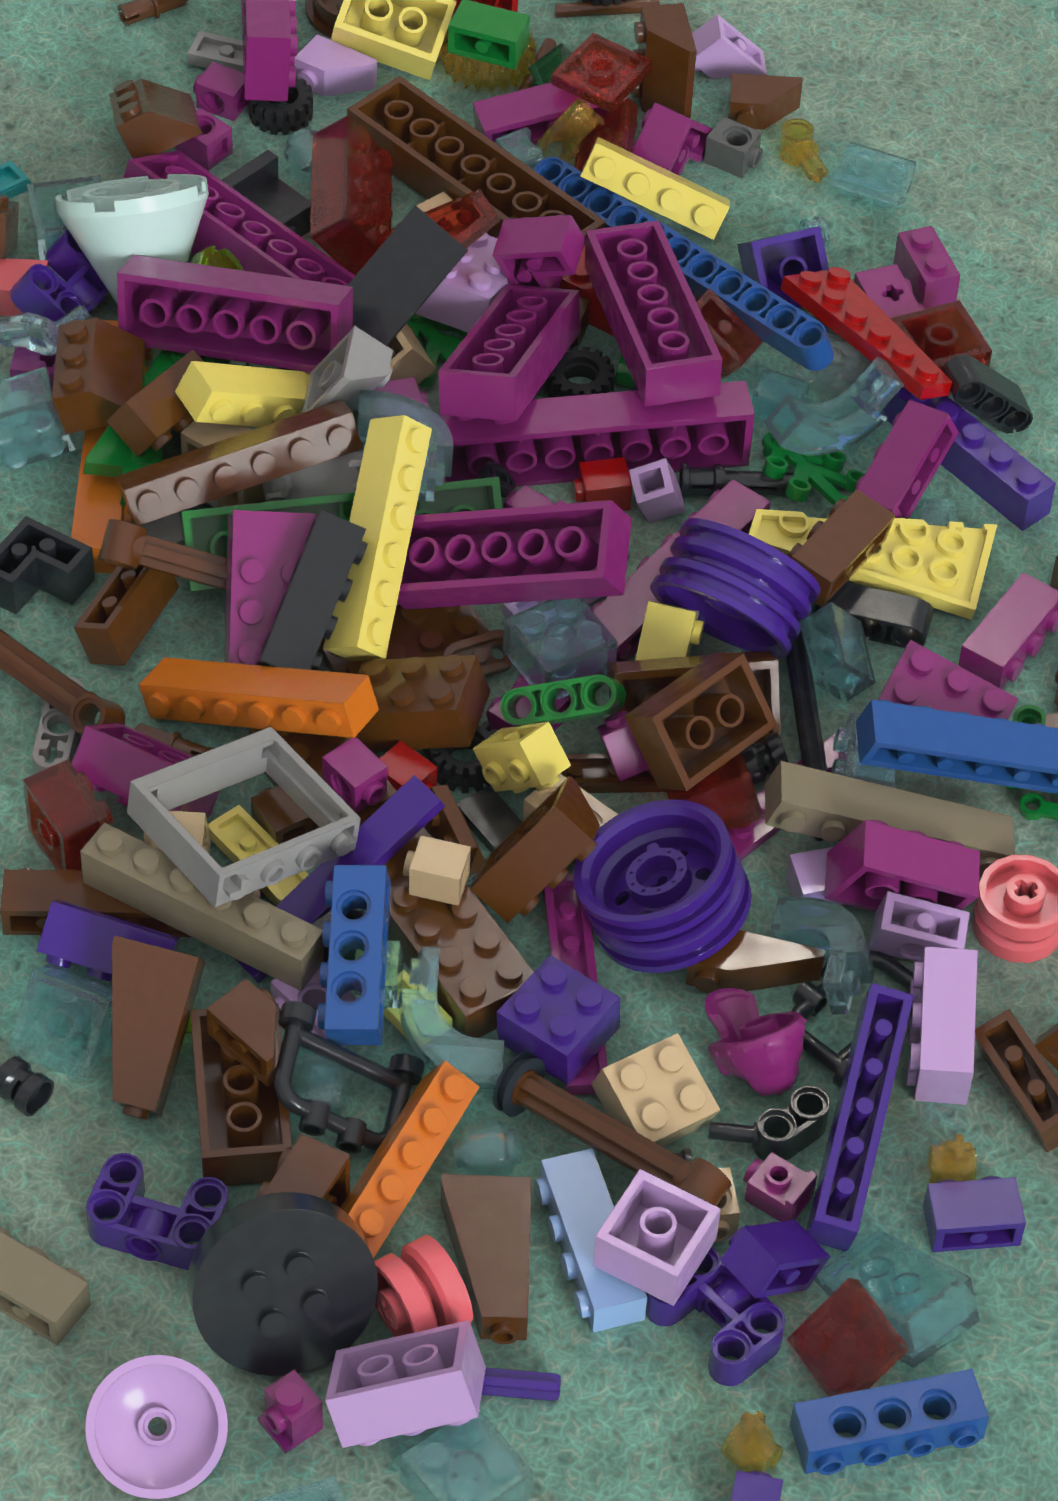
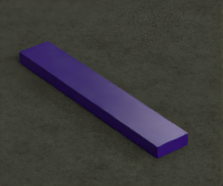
M413 775L359 827L355 850L350 851L344 856H338L321 863L276 907L310 924L314 923L332 909V907H326L325 886L326 881H333L334 865H384L433 819L445 805L425 784ZM235 959L258 984L268 976Z

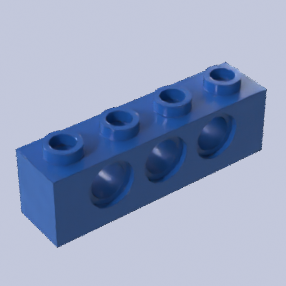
M334 865L333 881H326L325 903L326 907H332L331 921H324L323 946L329 947L328 962H321L320 967L321 988H327L326 1003H319L318 1028L319 1030H325L327 1039L338 1045H382L391 881L386 865ZM354 909L366 911L359 919L352 920L346 918L347 914ZM360 949L364 951L363 955L356 960L350 961L343 958L350 950ZM358 990L362 992L355 1001L346 1002L341 1000V997L347 991Z
M967 1369L794 1403L790 1427L805 1474L818 1471L822 1475H830L841 1471L848 1465L864 1462L867 1466H876L886 1462L893 1456L909 1454L912 1457H921L931 1453L935 1448L954 1445L956 1448L970 1447L980 1439H984L989 1415L973 1369ZM927 1414H936L943 1419L934 1420L929 1418ZM882 1423H893L899 1428L890 1429L883 1426ZM837 1432H849L854 1437L845 1438L838 1435Z

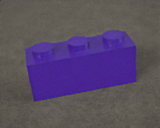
M56 899L51 903L37 951L47 954L45 961L48 963L70 968L73 962L88 967L87 975L111 981L112 942L114 935L176 952L181 938Z

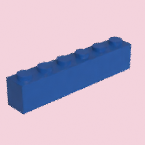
M872 699L856 720L859 764L1058 794V728L1047 727L1044 724L1020 723L1009 721L1005 718H988L970 715L967 712H950L932 709L928 706H911L893 703L890 700Z

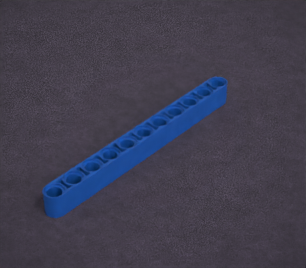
M548 157L538 162L535 166L534 171L605 220L606 228L658 221L618 194L581 177V171L560 158ZM660 222L691 292L696 299L808 370L818 371L830 365L834 358V352L825 326L821 322Z

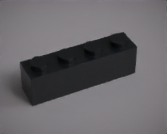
M320 510L314 517L255 665L318 671L323 655L317 653L322 639L329 640L335 629L338 617L332 615L337 601L345 602L353 580L347 578L353 563L359 566L368 546L367 542L362 541L366 531L365 528L326 511Z

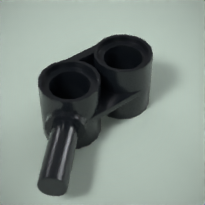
M812 1085L802 1086L792 1093L789 1105L783 1109L772 1108L764 1111L759 1116L758 1121L754 1122V1126L710 1122L708 1139L752 1143V1148H754L756 1155L762 1161H765L771 1152L787 1161L825 1133L830 1100L826 1092L819 1087Z

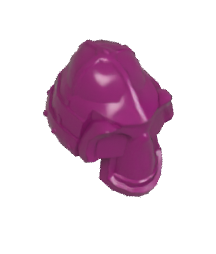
M724 988L708 994L705 999V1012L709 1022L714 1026L719 1036L716 1042L709 1044L708 1052L720 1073L725 1076H729L732 1073L735 1077L744 1079L751 1089L762 1096L773 1094L780 1096L783 1092L792 1089L799 1075V1061L803 1051V1036L805 1035V1023L807 1020L800 1013L791 1011L759 1016L754 994L742 989Z

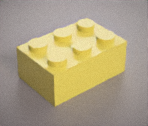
M343 0L331 40L374 58L379 63L430 80L457 1Z

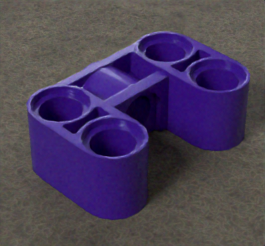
M68 229L62 233L46 252V259L53 270L45 265L35 264L26 271L10 290V297L15 306L46 335L54 339H58L59 325L73 320H84L106 297L105 294L108 292V289Z
M118 1153L108 1158L87 1200V1223L91 1239L101 1246L132 1254L142 1260L157 1261L189 1270L193 1253L198 1244L189 1245L186 1243L190 1241L199 1242L210 1226L224 1213L229 1211L227 1186L215 1177L199 1178L189 1187L181 1208L144 1198L143 1166L136 1156L130 1153ZM124 1180L130 1181V1182L124 1183V1184L118 1183L119 1181H124ZM208 1204H210V1205H215L214 1207H211V1208H204V1207H202V1206L208 1205ZM104 1217H114L111 1220H101Z
M711 1247L697 1269L705 1272V1274L694 1273L674 1306L646 1293V1316L656 1325L672 1326L681 1321L694 1309L699 1313L704 1311L722 1328L712 1339L708 1363L709 1374L720 1385L736 1386L744 1382L778 1353L783 1338L785 1317L782 1310L767 1297L754 1298L720 1261L722 1256L715 1248ZM756 1329H765L771 1333H759ZM730 1355L736 1357L738 1360L730 1361L724 1359L722 1356Z

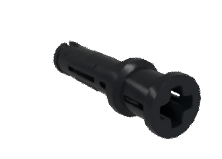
M681 463L679 485L683 498H686L688 494L712 495L714 491L722 490L732 479L759 495L786 496L785 489L794 472H786L783 479L776 480L766 476L763 471L725 470V467L721 466V464H714L712 468L689 467L688 463Z

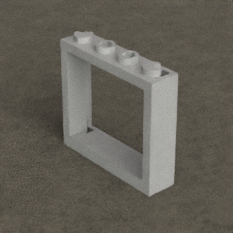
M272 727L132 780L130 782L127 814L215 908L232 900H238L266 886L275 885L285 878L302 871L311 870L321 863L338 856H344L350 851L355 850L361 820L346 802ZM266 772L320 827L222 868L168 810Z

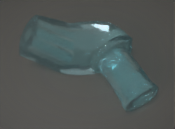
M82 305L76 306L56 322L29 312L0 319V343L6 347L27 348L47 356L56 355L59 325L73 320L91 319L92 317Z

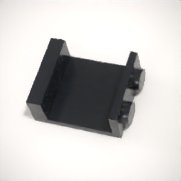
M266 150L222 179L224 183L300 237L314 228H321L329 219V193L323 190L308 200L278 178V156L270 150Z

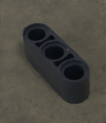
M969 355L955 356L943 366L942 371L953 381L950 392L959 406L1007 434L1014 433V429L1016 432L1023 431L1032 423L1033 414L1020 387L1011 380Z
M846 582L823 607L816 604L812 619L815 626L820 630L827 631L830 628V632L865 640L866 637H869L870 641L905 648L909 641L912 640L924 647L933 617V608L928 602L917 597Z

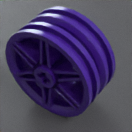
M701 518L684 520L679 529L680 536L676 537L670 546L673 557H667L663 560L659 568L661 575L655 576L650 585L652 594L661 603L699 611L698 620L704 621L702 632L746 652L770 650L777 659L786 658L792 649L790 641L796 640L801 631L798 621L805 620L809 616L812 609L811 603L817 600L821 592L819 583L805 568L789 556L745 532Z
M674 799L653 801L620 813L598 829L594 838L597 842L594 850L582 862L576 860L573 873L574 888L602 949L614 962L634 971L648 973L669 972L683 969L705 960L723 948L737 934L745 922L751 906L750 882L724 822L708 807L692 801Z

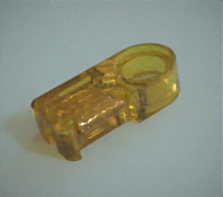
M577 99L538 140L536 145L538 158L540 160L547 158L546 148L548 145L559 141L562 143L563 149L558 158L568 163L580 151L577 148L579 143L598 123L602 126L604 125L603 118L584 100Z

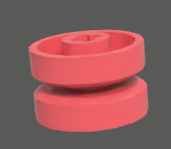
M1011 855L996 860L985 869L979 882V897L977 898L972 915L973 932L981 946L996 957L1010 962L1031 963L1047 958L1058 948L1057 867L1047 860L1032 855Z
M428 1234L421 1236L402 1246L400 1258L390 1253L374 1261L378 1276V1292L375 1307L393 1337L467 1320L472 1324V1304L466 1286L450 1256L436 1239Z

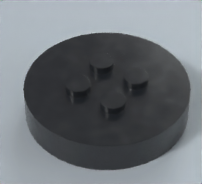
M272 1193L255 1197L233 1207L217 1219L205 1232L195 1248L188 1270L189 1299L196 1324L205 1342L219 1357L229 1364L259 1375L285 1376L294 1369L299 1374L332 1361L336 1350L349 1348L361 1335L372 1316L377 1300L378 1276L376 1266L359 1226L345 1211L335 1204L320 1197L304 1193Z

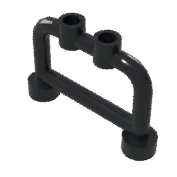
M879 951L860 952L846 962L834 956L822 969L821 976L825 980L820 985L815 986L807 980L797 988L793 995V1001L797 1005L793 1007L791 1012H798L805 1019L810 1015L816 1016L826 1007L829 999L839 990L843 992L855 981L857 974L870 967L878 968L909 990L907 993L910 994L913 972L893 957ZM805 1029L803 1050L835 1073L833 1083L841 1088L852 1041L839 1053H836Z
M298 1001L283 1003L278 1024L285 1029L274 1074V1088L277 1098L286 1109L301 1117L298 1127L301 1132L311 1136H322L325 1134L326 1129L338 1134L335 1146L347 1153H359L362 1150V1146L377 1150L408 1102L411 1086L418 1085L422 1080L425 1068L424 1061L410 1054H395L390 1059L389 1068H386L311 1032L317 1014L312 1006ZM300 1046L392 1090L385 1126L381 1132H374L368 1129L367 1124L363 1120L354 1117L344 1118L331 1112L330 1106L322 1101L306 1100L295 1093L292 1087V1076Z

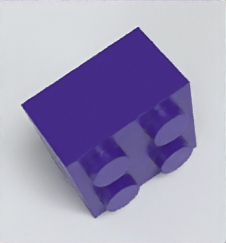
M549 955L497 1011L498 1042L518 1055L522 1052H530L535 1058H540L544 1062L545 1072L567 1086L620 1028V997L552 955Z

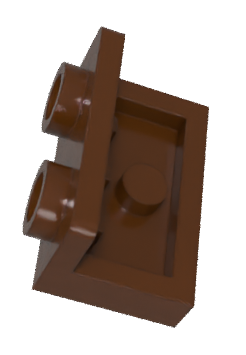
M434 786L431 788V791L443 802L445 807L424 828L432 838L470 846V874L468 880L475 879L485 858L448 786Z

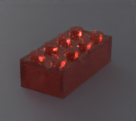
M347 115L313 134L310 237L338 264L356 276L391 235V219L393 217V160L385 148H380L370 138L368 131L363 126H358Z

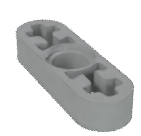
M68 676L85 689L84 684L79 679ZM45 701L32 751L33 768L36 774L42 778L57 779L64 776L70 769L78 733L72 728L69 717L47 701ZM60 722L70 726V729L62 734L52 733L48 730L52 724ZM51 746L57 747V758L53 760V763L45 762L50 758Z

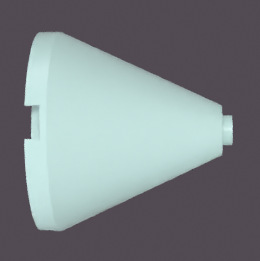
M168 174V179H148V176L131 177L89 184L67 190L68 201L62 200V195L55 197L59 217L117 305V272L133 255L180 262L188 261L209 195L206 177L194 174Z

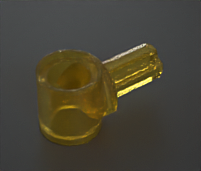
M800 118L787 120L783 123L781 129L780 159L789 165L801 167L809 180H813L814 183H820L828 175V169L818 156L819 147L813 139V125L807 120Z
M955 1134L953 1140L945 1141L941 1145H930L928 1168L931 1169V1178L928 1179V1184L947 1179L957 1182L976 1179V1147H973L972 1143L964 1142V1135Z
M747 1411L743 1413L740 1417V1423L730 1432L721 1447V1454L744 1472H765L767 1468L773 1470L784 1452V1448L774 1441L771 1430L765 1425L766 1416L760 1411H757L754 1415Z

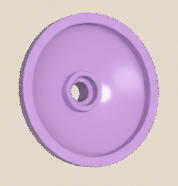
M143 1356L117 1367L104 1378L94 1392L89 1403L85 1421L86 1442L96 1467L115 1487L141 1498H170L196 1487L216 1467L227 1440L228 1419L226 1407L216 1385L195 1365L173 1356ZM161 1417L166 1421L167 1429L164 1434L157 1436L150 1432L149 1422L152 1418Z

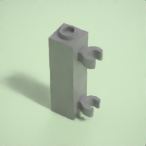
M364 447L358 451L264 482L266 502L355 492Z

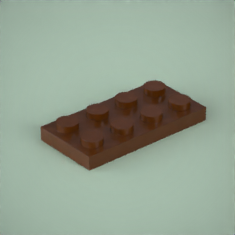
M397 605L386 659L440 657L452 643L489 632V629L473 605L406 610ZM323 638L318 652L323 655V660L330 671L358 674L363 661H350L323 649L325 642Z

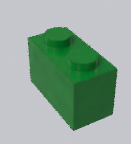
M462 0L448 25V53L515 70L529 44L530 15L470 0Z

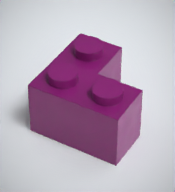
M654 103L652 109H649L643 117L642 131L637 142H634L628 151L680 176L688 158L699 163L702 161L705 154L706 137L713 129L679 112Z
M572 215L504 219L492 256L511 285L559 288L563 276L575 275L586 239Z

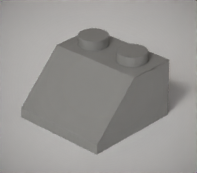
M354 326L311 371L302 413L339 400H343L352 412L354 410L360 411L366 405L371 392L376 387H384L389 381L393 369L390 367L393 350Z

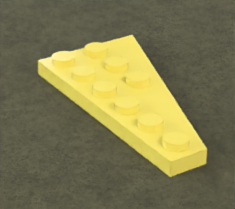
M756 509L749 535L788 555L797 543L803 545L807 541L809 532L818 521L825 523L827 519L807 517L803 512ZM894 518L887 539L848 581L867 587L917 597L928 602L932 608L972 620L976 611L997 524H984L981 529L966 528L963 522L949 521L947 526L928 525L921 519Z

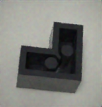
M27 516L0 544V607L14 614H17L39 589L72 605L95 580L92 547Z

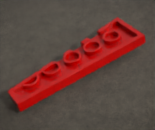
M831 267L829 270L817 272L802 271L800 274L783 277L780 289L919 400L949 395L953 381L850 278L851 274L849 271L839 267Z

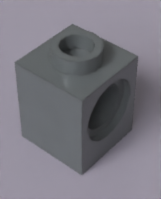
M723 117L706 137L704 163L743 178L750 168H757L762 159L763 149L760 148L762 132Z

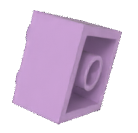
M639 1169L595 1237L593 1266L674 1306L717 1239L721 1209Z

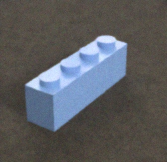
M593 1148L541 1160L540 1179H535L534 1181L535 1192L540 1206L548 1205L551 1214L547 1218L549 1233L553 1243L561 1242L564 1251L561 1254L562 1270L566 1280L574 1279L578 1291L574 1292V1301L580 1319L588 1318L592 1333L645 1320L646 1293L593 1266L595 1237L614 1209Z

